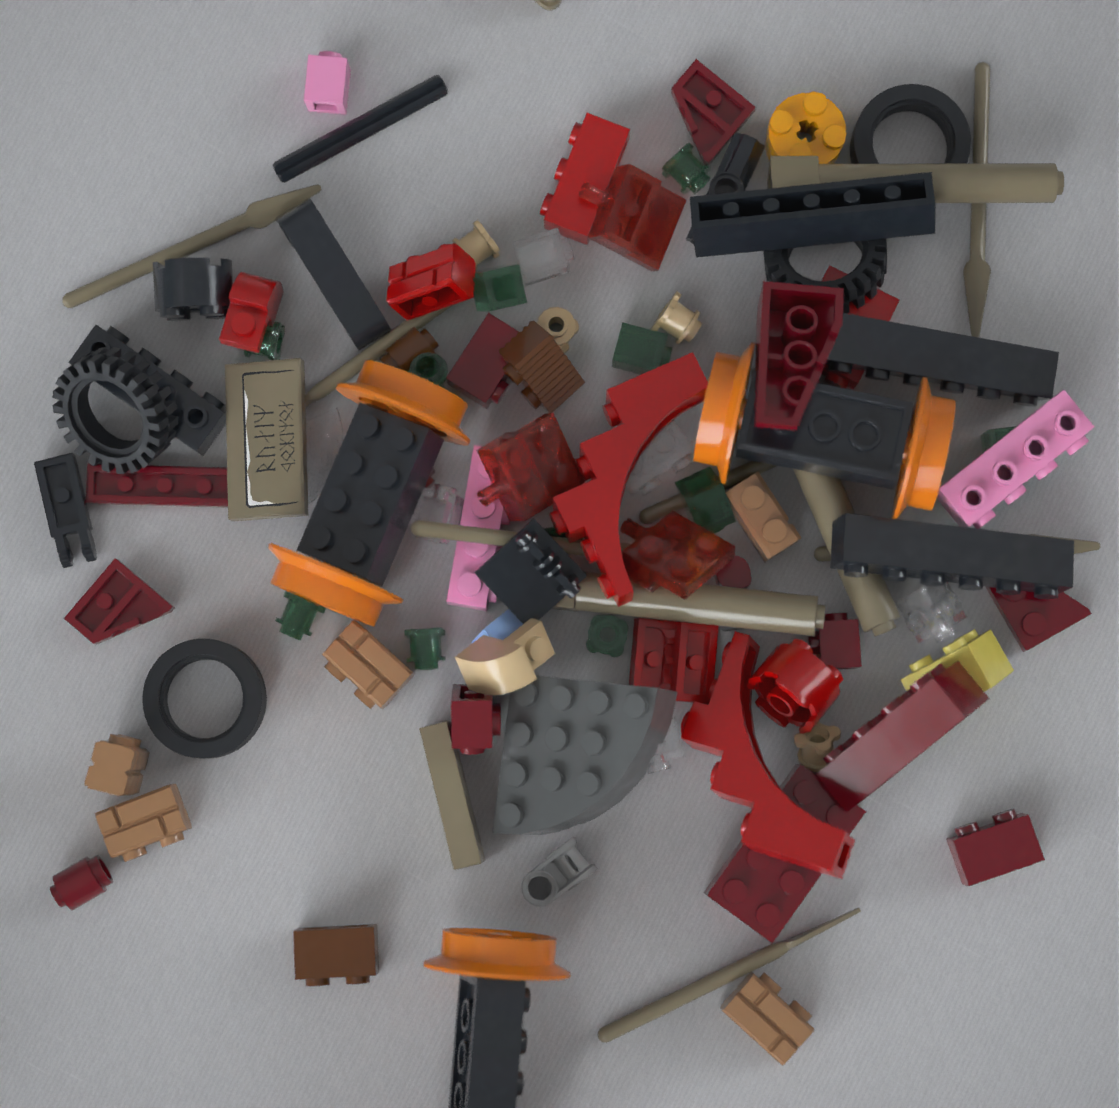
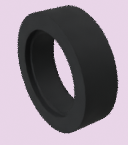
M921 84L894 86L875 96L861 112L851 136V164H879L873 149V135L876 127L892 114L911 111L929 117L942 130L947 146L944 163H967L971 150L970 128L960 107L943 92Z
M201 638L179 643L168 649L156 660L144 683L142 703L149 728L155 737L167 748L180 755L192 758H218L237 751L256 734L265 715L267 694L262 674L247 654L228 643ZM200 660H215L226 665L237 676L243 692L241 712L235 723L222 734L211 738H197L181 730L172 719L168 708V691L174 677L185 666Z

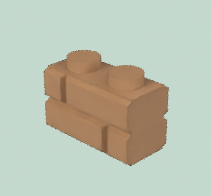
M756 472L724 493L723 500L764 563L802 538L794 525L788 524V516L759 472Z
M355 619L322 654L329 661L324 667L340 682H343L347 677L354 683L358 689L353 694L370 709L375 704L384 709L415 675L411 669Z
M110 734L108 741L100 740V742H95L91 757L94 765L89 766L84 784L89 789L116 796L135 795L140 791L143 780L141 771L146 769L150 752L146 748L140 747V739L121 734Z
M176 784L166 785L95 813L111 858L122 855L124 862L147 854L145 846L160 841L163 848L185 839L182 832L191 829L192 825Z
M750 972L721 1004L720 1009L783 1066L815 1030L807 1022L812 1015L797 1001L793 1000L788 1005L777 994L782 988L765 972L759 978L753 972Z

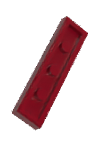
M87 464L86 503L228 508L227 467L147 465L134 473L128 470L125 474H117L116 467L112 471L107 472L102 470V464L95 466Z

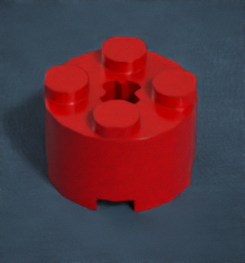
M795 638L790 644L782 643L775 647L750 677L747 688L756 691L759 697L756 699L755 704L768 718L783 728L789 723L798 726L799 733L805 734L812 731L837 700L841 692L839 685L844 679L837 668L832 665H825L821 659L813 654L812 648L805 641Z

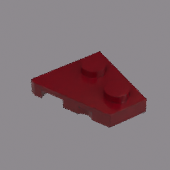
M697 59L671 88V94L703 164L709 167L730 142L734 133L738 132L752 116L756 107Z
M115 558L63 619L90 642L97 645L169 614L175 607L120 560Z
M986 587L1023 652L1092 614L1087 607L1064 592L1059 593L1058 598L1039 599L1034 597V592L1021 591L1020 594L1003 595L996 593V588Z

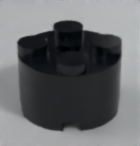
M210 258L165 260V266L159 262H153L155 311L160 312V317L167 318V321L191 320L190 313H200L201 316H206V319H225L230 305L229 294L233 285L232 260L220 258L221 266L210 265Z

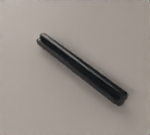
M434 75L273 163V169L282 183H286L446 96L448 93L447 87L439 75Z

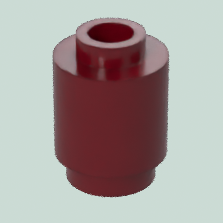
M99 855L91 859L85 857L52 877L54 885L50 887V891L54 900L61 908L67 905L73 911L106 892V886L113 883V878Z

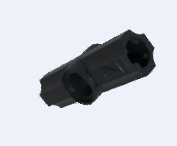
M735 132L720 166L710 182L706 195L715 194L716 188L721 185H729L735 192L745 191L763 154L765 145L747 134ZM691 226L686 240L694 245Z

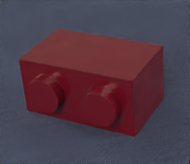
M488 312L447 375V384L488 409L492 401L498 404L510 386L509 383L505 382L508 376L502 370V367L507 363L499 354V349L505 347V343L511 342V337H516L519 331Z
M1010 809L993 815V823L979 827L977 822H972L954 829L956 836L946 840L963 885L972 886L1045 860L1029 814H1016L1015 809Z

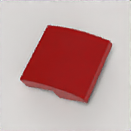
M634 618L629 685L678 692L676 701L693 703L696 701L709 704V688L715 677L719 626Z

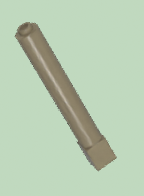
M771 156L767 174V189L932 172L936 203H1054L1057 195H1062L1064 174L1063 171L1057 170L1055 163L819 164L818 156Z
M755 368L751 369V379ZM793 469L831 556L832 522L844 513L856 514L841 479ZM836 569L864 633L872 630L874 637L897 628L894 621L901 616L881 574L868 573L866 577H848L843 574L844 570Z
M584 571L587 577L578 584L581 590L573 598H569L566 595L552 608L814 636L816 628L823 629L826 605L818 604L819 596L628 576L634 590L633 601L617 607L614 598L607 599L599 585L597 577L601 576L602 573Z

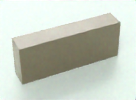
M446 721L419 728L453 869L457 870L481 864L485 861V856L458 749H452L451 722Z

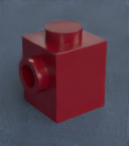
M848 613L825 614L823 629L816 628L815 635L808 636L809 646L812 648L813 654H816V657L821 659L825 665H832L838 670L862 667L859 620H848Z

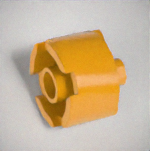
M819 92L800 93L786 98L776 107L766 130L765 151L769 162L771 156H818L819 164H835L847 134L842 112L831 100ZM805 132V134L811 135V142H808L806 137L800 140L798 138L799 133Z

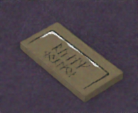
M293 358L225 364L228 520L246 521L309 516L304 360Z

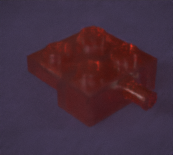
M631 164L617 166L608 187L604 191L589 184V182H585L580 188L582 191H579L578 194L580 198H584L597 205L596 218L587 238L650 271L659 270L686 199L660 186L661 180Z
M545 413L517 431L506 432L477 450L492 483L486 488L479 490L477 497L482 498L479 501L484 506H488L499 498L509 521H527L553 504V497L585 483L554 413Z
M671 511L650 528H645L631 518H627V521L625 520L621 525V533L635 540L622 551L623 563L628 577L652 593L662 586L685 600L735 558V545L675 511Z

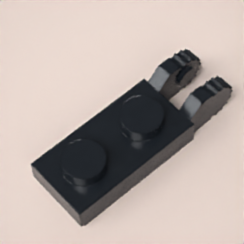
M68 453L34 462L51 538L55 539L62 567L73 566V553L66 536L79 533L81 550L86 561L97 560L95 543L90 532L93 528L75 454Z

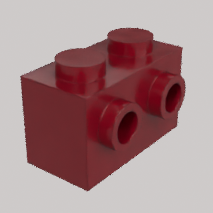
M453 684L451 697L452 749H460L462 754L476 755L484 753L485 748H493V736H501V703H493V695L471 691L468 689L467 684Z

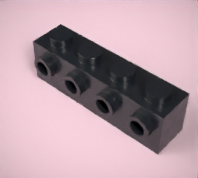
M95 324L68 363L72 365L87 353L95 352L103 347H106L107 351L113 347L121 348L122 356L128 351L137 354L135 365L143 359L148 361L151 365L146 372L151 376L158 370L163 378L156 384L159 388L169 385L172 391L165 398V401H176L177 409L170 414L178 416V425L173 428V430L177 431L175 438L204 456L226 425V414L222 411L225 404L207 391L202 397L192 391L190 387L193 385V382L175 369L170 375L160 369L158 366L162 361L143 347L139 353L128 347L126 344L130 339L111 325L105 331ZM94 381L140 413L133 399L123 389L108 381Z

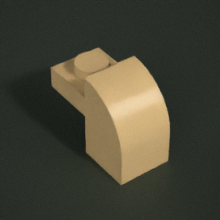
M531 618L504 640L486 635L481 636L456 655L455 659L469 690L485 695H501L516 691L535 681L537 677L534 670L552 657L555 652L542 621Z

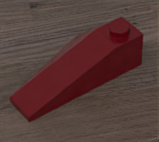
M763 281L757 306L755 427L797 430L842 327L844 288Z

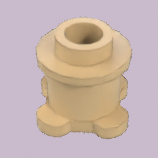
M476 220L472 223L474 227L471 232L460 240L454 238L452 242L458 244L474 259L476 270H478L477 265L490 255L494 259L500 256L498 253L500 249L483 225Z
M676 291L669 302L663 307L650 330L656 333L659 328H662L676 338L675 343L680 344L683 339L690 342L700 329L702 322L697 320L700 311L696 310L693 312L679 303L678 300L682 294Z
M551 307L543 311L537 321V324L545 329L554 338L561 350L566 353L569 350V341L579 331V324L572 314L564 308ZM553 323H559L563 326V329L560 332H553L549 327Z
M818 722L811 732L795 734L794 744L800 748L797 753L799 764L810 771L819 772L827 765L823 758L834 749L833 742L841 738V730L837 726H827Z

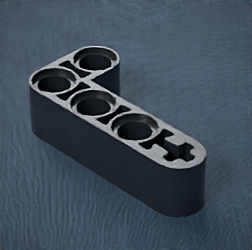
M310 198L275 218L358 351L391 331L380 309Z

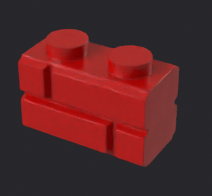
M456 243L440 245L438 249L420 256H410L405 262L389 267L388 282L390 285L387 288L386 301L391 308L408 321L474 298L475 283L473 279L475 278L476 263Z

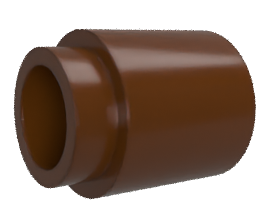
M413 327L385 349L387 354L380 360L383 364L417 375L438 358L434 350L439 347V344L426 328L419 332Z

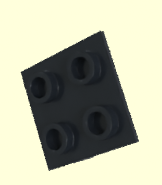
M534 518L474 572L523 624L531 618L540 620L566 595L569 598H573L581 590L578 584L587 577V574Z

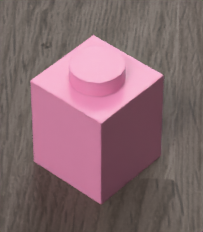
M321 51L319 55H308L304 102L309 112L347 114L351 69L348 59L343 58L341 54L332 51Z

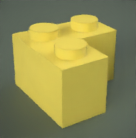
M973 629L944 646L942 649L945 655L933 661L929 654L910 664L909 668L912 672L900 681L907 691L914 682L927 672L933 670L940 663L947 669L959 661L985 692L1011 674L1014 669L991 629L980 635Z

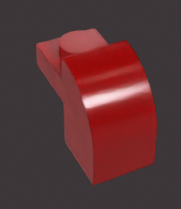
M240 272L229 294L230 305L219 337L220 343L259 353L267 326L273 327L284 292L282 283L273 279Z

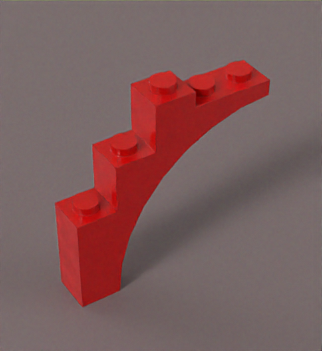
M693 352L606 390V404L602 405L603 412L611 427L617 425V427L581 442L580 457L576 459L583 479L585 481L591 479V481L553 497L554 511L550 512L549 516L557 534L565 533L569 543L583 537L585 538V540L580 541L583 552L589 563L596 561L602 573L601 576L597 577L599 585L607 599L614 598L617 607L633 601L634 593L623 563L618 532L619 511L626 484L640 456L658 433L679 415L704 401L708 381Z
M735 631L732 641L728 642L724 647L722 653L723 665L719 677L713 680L709 688V704L693 702L691 710L687 711L682 719V735L680 738L693 749L721 757V760L715 763L711 771L710 782L712 785L710 790L724 800L752 808L751 813L745 815L741 825V842L752 851L842 879L855 840L847 832L814 818L798 807L780 788L767 767L755 736L751 707L752 689L747 688L748 681L754 674L760 646L750 635Z

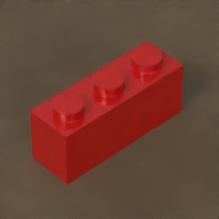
M586 113L582 124L578 122L574 124L568 144L572 145L573 148L568 159L563 157L560 159L554 175V179L559 181L554 195L547 193L540 210V215L545 216L544 229L588 245L629 142V128L590 113Z

